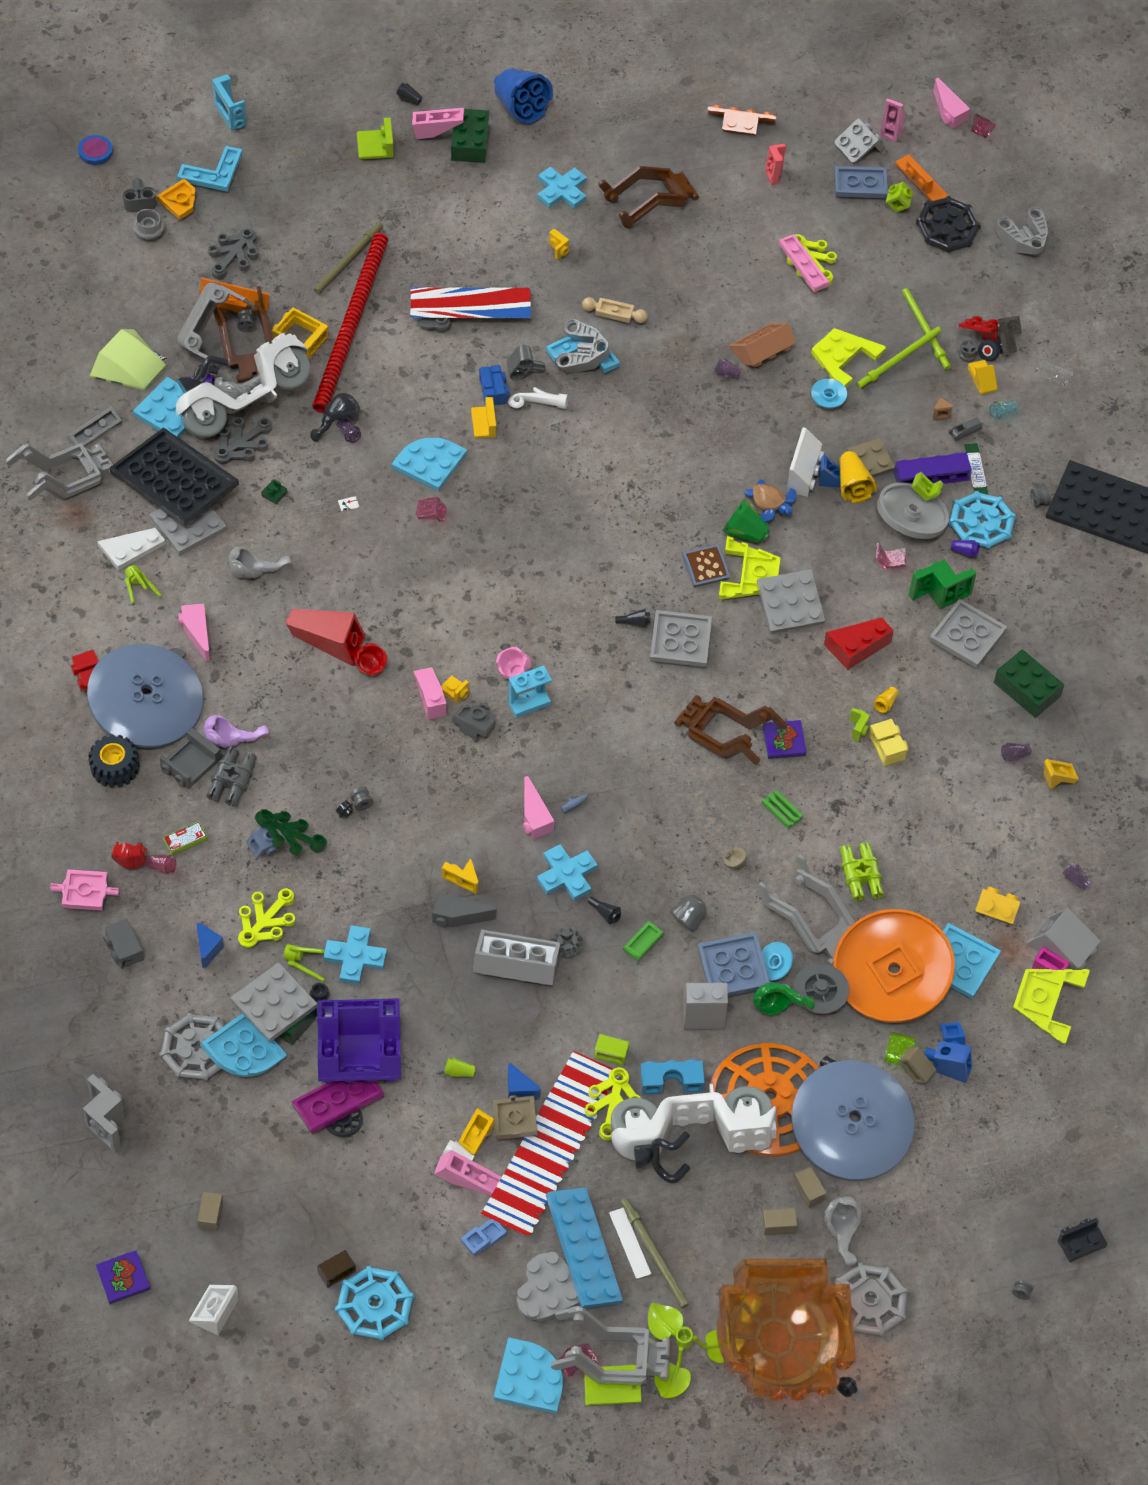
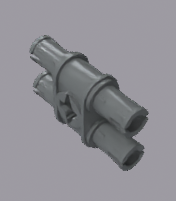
M229 746L223 759L217 763L218 767L215 774L211 777L212 785L206 796L210 800L214 796L213 801H218L222 788H228L230 791L225 799V803L230 806L231 802H233L232 807H235L241 793L246 791L247 782L253 774L251 769L257 756L251 753L249 757L250 752H246L241 765L233 764L239 751L233 747L231 752L232 747Z

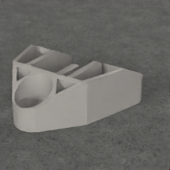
M1032 207L1028 210V227L1023 226L1020 230L1010 218L1001 217L998 219L996 233L1000 240L1013 252L1023 254H1040L1043 252L1048 228L1044 212L1041 208ZM1031 214H1036V215H1038L1039 217H1038V218H1034V217L1031 216ZM1000 224H1006L1008 227L1003 228Z
M570 319L565 323V332L571 338L583 342L577 344V352L559 354L556 363L567 373L592 370L610 354L611 345L596 328L575 319ZM577 325L576 331L569 332L571 326ZM606 345V349L600 352L601 348ZM569 358L567 365H561L563 359Z

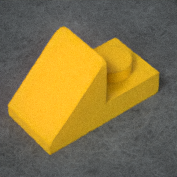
M985 360L968 364V370L980 395L997 391L993 365H987Z
M1050 759L1044 761V777L1050 789H1053L1060 782L1075 784L1079 780L1072 764Z
M471 859L463 870L455 864L444 863L442 866V878L477 894L478 879Z
M477 1108L458 1143L473 1155L477 1154L486 1137L492 1135L495 1119Z

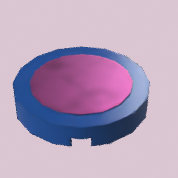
M92 135L84 138L79 143L78 153L83 162L99 165L110 159V156L113 154V147L108 138Z

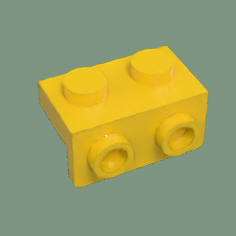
M989 886L987 890L983 889L975 911L1013 924L1021 904L1020 901H1017L1018 896L1009 893L1006 896L998 894V889Z

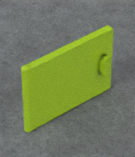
M636 1365L603 1366L601 1368L604 1370L634 1371ZM584 1373L585 1406L642 1403L641 1385L597 1383Z

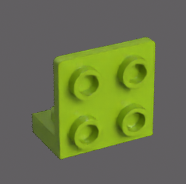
M384 118V125H381V130L357 131L359 159L393 158L391 118Z

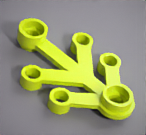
M796 234L797 239L830 282V286L833 281V274L829 270H825L817 260L833 264L836 262V253L828 252L823 254L809 251L808 248H813L819 252H824L827 249V242L824 240H819L818 242L807 241L802 235ZM787 256V263L793 265V263ZM797 270V271H796V274H797L799 277H802L801 274H800V273L798 272V270Z
M282 889L278 893L277 901L265 914L263 912V894L261 892L252 894V903L255 905L257 923L251 928L249 919L251 917L250 907L242 906L239 909V916L242 918L243 931L238 936L241 946L252 948L258 941H278L282 939V929L277 926H293L295 924V916L292 913H286L281 918L273 917L283 906L293 904L294 893L292 890ZM243 911L249 912L248 914H242ZM287 918L293 919L290 922L286 921ZM274 927L270 932L259 933L263 928ZM275 932H279V933H280V934L277 935V936L273 935V933H275Z
M618 1067L613 1069L609 1074V1079L598 1085H592L588 1092L590 1098L598 1099L602 1091L613 1086L612 1093L595 1103L587 1104L584 1110L587 1117H594L598 1110L609 1105L606 1121L599 1130L600 1137L606 1141H610L612 1136L611 1114L614 1108L624 1101L620 1096L621 1089L628 1098H641L628 1084L629 1074L624 1068ZM619 1076L622 1080H617L615 1077ZM596 1090L598 1094H593L591 1091ZM592 1108L594 1112H589L587 1109ZM608 1131L611 1135H605L604 1132Z

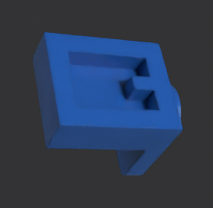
M960 1022L940 1024L943 1041L965 1045V1034Z

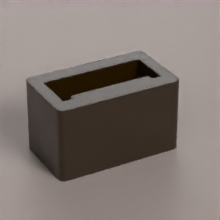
M344 1250L319 1264L317 1271L326 1287L329 1288L354 1274L356 1266L347 1251Z

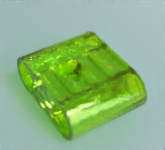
M891 1032L884 1061L901 1065L898 1059L909 1047H913L915 1038Z

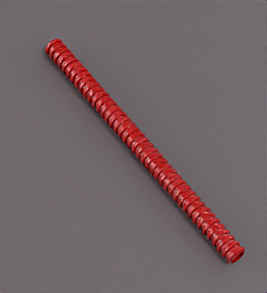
M375 233L312 404L313 409L317 412H325L324 408L331 401L389 240L383 233Z

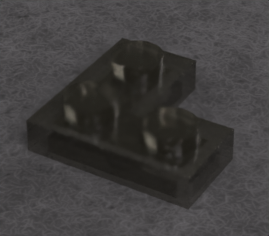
M1020 316L998 319L997 327L1001 336L1000 347L1003 350V354L1017 352L1015 334L1022 333Z

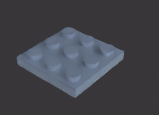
M756 932L698 944V951L707 983H727L728 996L756 991L760 986L770 982Z

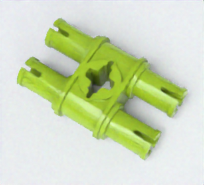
M866 842L867 847H865V843H861L858 846L862 859H854L851 845H847V850L846 845L839 848L843 860L841 867L845 873V882L850 887L854 902H857V897L859 901L865 899L862 889L864 884H869L873 899H876V895L878 899L884 896L880 882L882 875L879 873L877 865L878 860L873 856L871 843Z

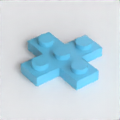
M552 167L538 175V181L545 185L546 188L537 194V199L548 208L561 199L573 209L586 201V195L578 187L587 182V177L575 167L563 176Z
M561 844L543 853V857L551 869L538 875L537 881L547 895L563 886L574 901L591 892V887L583 876L596 870L598 864L588 850L570 859Z
M350 926L347 943L327 940L323 959L326 962L342 964L340 982L360 985L363 967L383 970L387 949L368 946L370 928Z

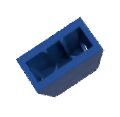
M941 1041L937 1050L926 1048L925 1056L929 1061L934 1062L935 1072L967 1083L973 1066L971 1046Z

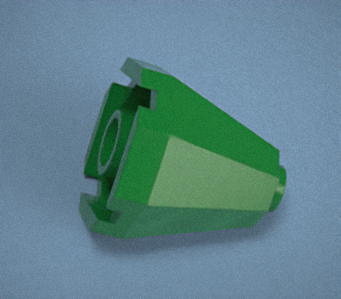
M745 498L722 530L730 536L759 543L761 540L764 542L770 534L767 531L769 529L768 524L752 503Z

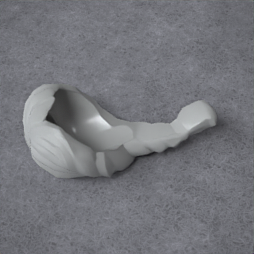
M258 374V376L240 384L219 377L215 380L214 385L233 399H237V397L246 392L250 394V391L260 384V378Z
M235 547L229 554L231 572L239 578L255 579L262 576L263 573L278 571L292 563L289 556L280 558L277 563L260 560L245 547Z
M844 1196L836 1198L828 1204L824 1212V1222L827 1225V1230L838 1242V1252L843 1257L845 1265L850 1267L856 1263L857 1258L848 1249L851 1244V1238L855 1235L857 1227L861 1223L863 1212L857 1201L851 1197Z

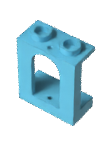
M229 75L212 79L214 104L229 129L233 131L247 126L245 101L232 102L231 79Z
M544 665L509 678L508 704L515 718L551 705V700L546 693V684L552 682V679ZM534 688V690H532V691H529V692H526V693H524V694L518 695V694H520V693H522V692H525V691H528V690Z

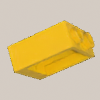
M293 307L284 314L278 324L274 325L272 329L273 340L282 333L286 334L294 324L301 326L313 333L304 343L308 349L305 354L310 359L329 338L328 325Z

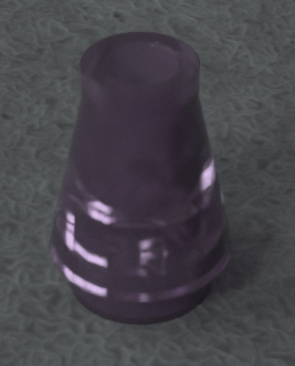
M719 358L714 372H717V375L738 379L742 369L725 358L724 360Z
M338 420L336 425L345 440L351 443L357 442L361 437L359 427L346 420Z
M1006 743L1001 748L1003 759L1009 762L1031 755L1032 752L1030 744Z
M1072 862L1063 871L1065 878L1083 891L1092 883L1079 864L1076 865Z

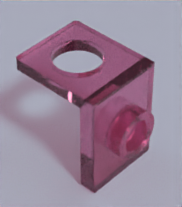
M975 114L971 131L987 138L996 127V124Z
M876 542V560L881 569L905 567L906 549L884 551L880 542Z

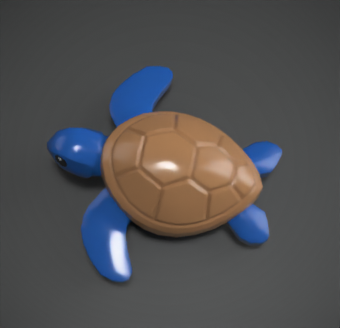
M760 479L753 489H748L744 492L746 497L754 499L759 508L766 510L760 514L766 523L773 520L775 511H780L781 514L786 516L792 515L790 505L795 502L797 496L796 491L792 488L785 495L777 487L767 485Z

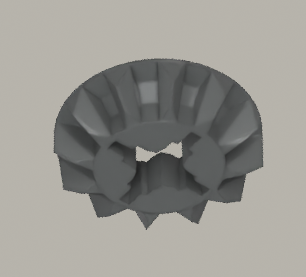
M561 928L560 931L554 933L551 941L560 942L559 956L561 957L576 956L583 948L582 936H580L578 931H574L571 928ZM563 939H565V940L571 939V945H570L569 943H567L566 945H563V944H564V940H563Z

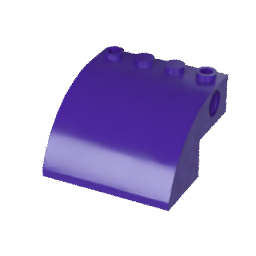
M399 998L318 1000V1082L333 1083L335 1081L352 1083L356 1080H364L366 1082L386 1080L393 1082L401 1079Z

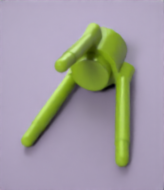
M131 565L125 570L127 578L124 581L127 584L132 604L135 601L131 584H141L145 590H147V584L158 597L162 596L137 565Z
M287 944L283 957L284 960H289L288 965L294 966L324 982L325 978L296 962L302 960L303 952L324 954L325 950Z

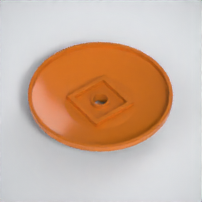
M888 909L871 913L850 926L837 945L833 967L840 970L848 981L849 995L846 1002L854 1010L865 1017L879 1022L902 1023L926 1015L941 1003L953 982L955 961L948 938L934 922L912 911ZM896 965L900 970L897 973H891L889 968Z

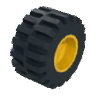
M111 734L110 737H102L101 741H95L96 745L91 746L88 760L92 775L98 783L101 782L102 786L105 787L109 784L110 788L118 785L119 788L123 787L122 784L124 783L128 785L130 779L134 780L136 778L135 774L139 773L140 762L135 744L130 742L129 738L125 737L123 739L122 735L115 737L114 734Z

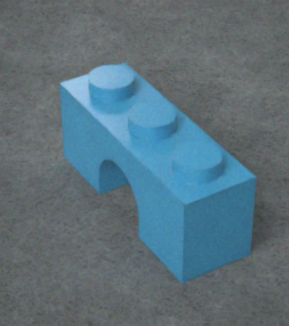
M690 1059L685 1062L669 1060L662 1063L654 1061L641 1063L642 1095L662 1094L663 1083L668 1079L678 1080L682 1085L683 1093L703 1092L704 1090L702 1061Z

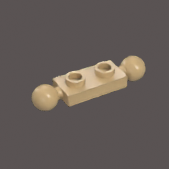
M591 297L585 298L582 302L583 309L585 311H593L595 309L596 316L630 323L631 318H634L640 324L644 323L648 318L645 310L639 309L634 311V305L600 298L597 303Z

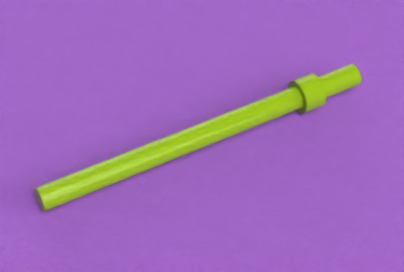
M905 288L902 290V293L926 335L931 329L909 289ZM934 337L929 341L935 351L934 355L941 362L944 369L949 370L951 365L946 358L947 354Z
M937 326L879 368L868 372L866 377L857 382V386L861 389L868 383L876 381L882 373L942 332L941 328Z

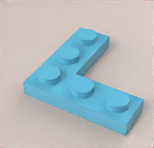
M225 146L216 171L182 164L177 175V181L185 179L192 185L228 192L243 154L242 149Z
M568 336L546 346V352L556 363L559 354L577 352V344L583 341L575 340ZM606 345L601 348L600 352L606 349ZM611 351L598 366L605 374L620 367V362Z

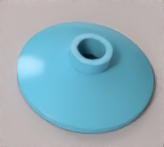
M822 379L813 385L811 396L814 402L821 407L836 408L846 401L847 390L841 382L835 379Z
M782 942L768 944L761 952L769 981H777L786 976L793 964V954L791 949Z

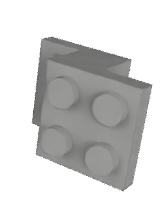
M92 1074L87 1079L90 1097L93 1100L83 1108L86 1127L115 1153L121 1148L117 1125L125 1119L124 1106L122 1104L123 1098L117 1091L110 1090L103 1078L100 1077L98 1079Z

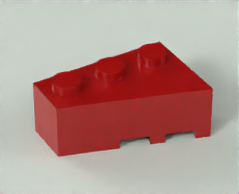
M881 617L828 631L825 635L824 645L849 670L892 642L894 630Z

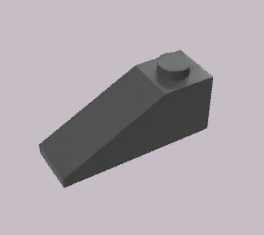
M438 893L432 913V923L441 927H456L495 920L497 906Z

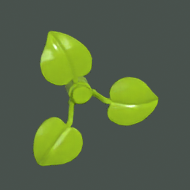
M651 1303L648 1311V1326L651 1334L661 1341L663 1338H670L673 1335L676 1337V1344L679 1347L677 1365L669 1363L668 1380L663 1381L660 1379V1376H654L655 1385L662 1398H675L684 1393L691 1382L690 1372L685 1368H680L683 1350L689 1349L693 1342H696L703 1349H708V1357L715 1363L724 1364L733 1359L726 1342V1330L710 1331L705 1337L707 1344L705 1345L697 1339V1336H693L690 1328L683 1327V1316L680 1311L671 1306ZM733 1339L738 1353L744 1344V1340Z

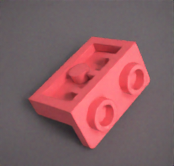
M785 144L769 146L765 172L771 185L778 184L779 176H781L786 151Z

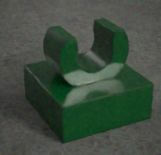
M275 479L261 491L262 497L276 505L287 494V488Z

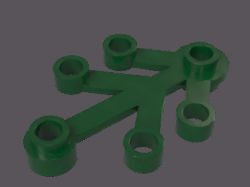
M261 809L256 813V822L261 827L267 828L273 837L271 840L272 844L276 847H282L286 838L291 845L289 851L295 856H299L303 850L302 845L295 838L310 844V848L314 852L324 850L327 845L326 838L320 834H315L311 838L301 833L305 832L308 828V822L304 819L289 822L291 815L287 811L273 814L267 809ZM276 829L280 830L283 836L280 835Z

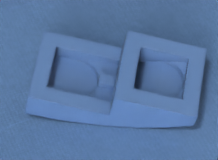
M490 1219L478 1228L476 1226L460 1240L473 1255H476L507 1235V1231L500 1223Z

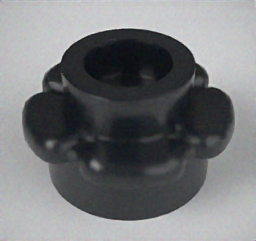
M345 800L336 809L339 817L344 816L346 818L353 811L351 807L353 805L352 802L349 803Z
M316 983L311 988L310 996L316 1002L318 1000H326L330 995L328 992L329 988L323 983Z
M841 1377L839 1379L837 1389L843 1396L850 1397L858 1391L856 1381L853 1378Z

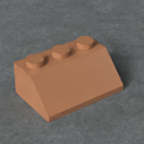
M770 323L730 344L729 347L744 365L756 367L761 365L764 359H772L777 356L776 353L791 349V345L795 344L796 341L789 323Z

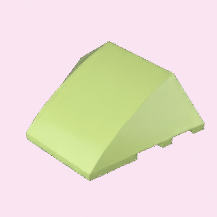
M121 329L99 352L90 373V378L106 379V382H120L123 386L145 390L166 368V364L134 329Z

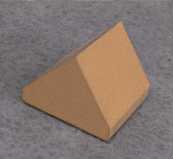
M940 398L934 407L932 419L950 418L953 408L952 404Z

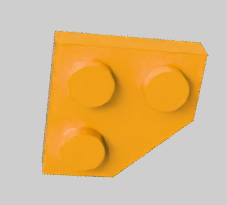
M182 179L157 195V200L178 220H181L193 212L196 191L187 180Z

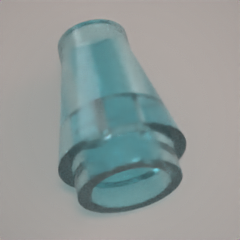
M1015 400L994 401L989 407L992 417L999 419L1017 410V403Z

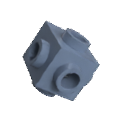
M259 827L254 830V833L246 841L256 858L264 854L271 855L278 850L272 844L271 840L273 837L266 827Z

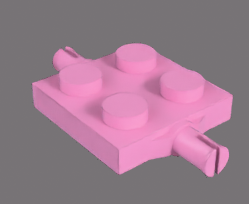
M67 869L66 879L63 884L51 883L50 886L51 892H62V908L102 911L107 895L119 896V888L107 887V872Z

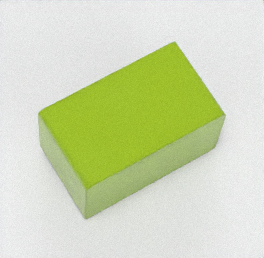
M599 1034L594 1050V1058L624 1066L630 1042Z

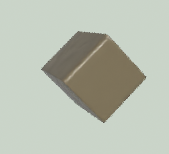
M909 1047L898 1059V1062L915 1083H926L936 1071V1068L919 1047Z
M812 1167L795 1173L794 1184L806 1206L810 1208L824 1202L826 1192Z
M203 1192L197 1221L199 1229L218 1230L223 1205L222 1194Z
M795 1208L763 1211L764 1235L797 1233L798 1223Z

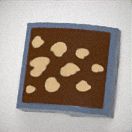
M718 545L682 553L693 587L729 579V572Z

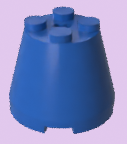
M510 68L494 79L497 98L515 120L529 124L539 120L546 113L545 109L553 98V88L551 82L543 75Z

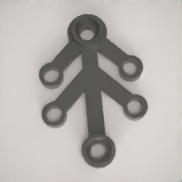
M245 228L239 234L230 236L221 233L218 235V243L220 245L238 242L234 245L218 247L217 245H210L208 247V254L211 257L228 253L221 263H217L212 267L213 278L217 280L224 279L226 277V267L236 255L239 270L246 271L249 268V262L245 259L242 250L244 245H247V253L250 259L258 257V249L254 247L256 232L253 229Z
M235 417L233 419V443L227 446L230 429L224 426L219 432L220 447L215 449L213 455L214 459L220 464H226L230 459L253 460V449L265 451L268 448V441L265 438H260L257 442L249 440L259 433H270L272 431L271 421L268 418H261L257 422L256 427L241 437L244 419L242 417ZM238 448L244 449L243 452H237L235 450H237Z

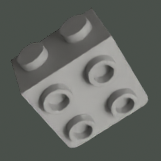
M859 118L834 141L838 148L854 164L874 146L880 152L885 148L881 143L883 139L877 133L874 135L871 132L873 128L867 122L864 124Z

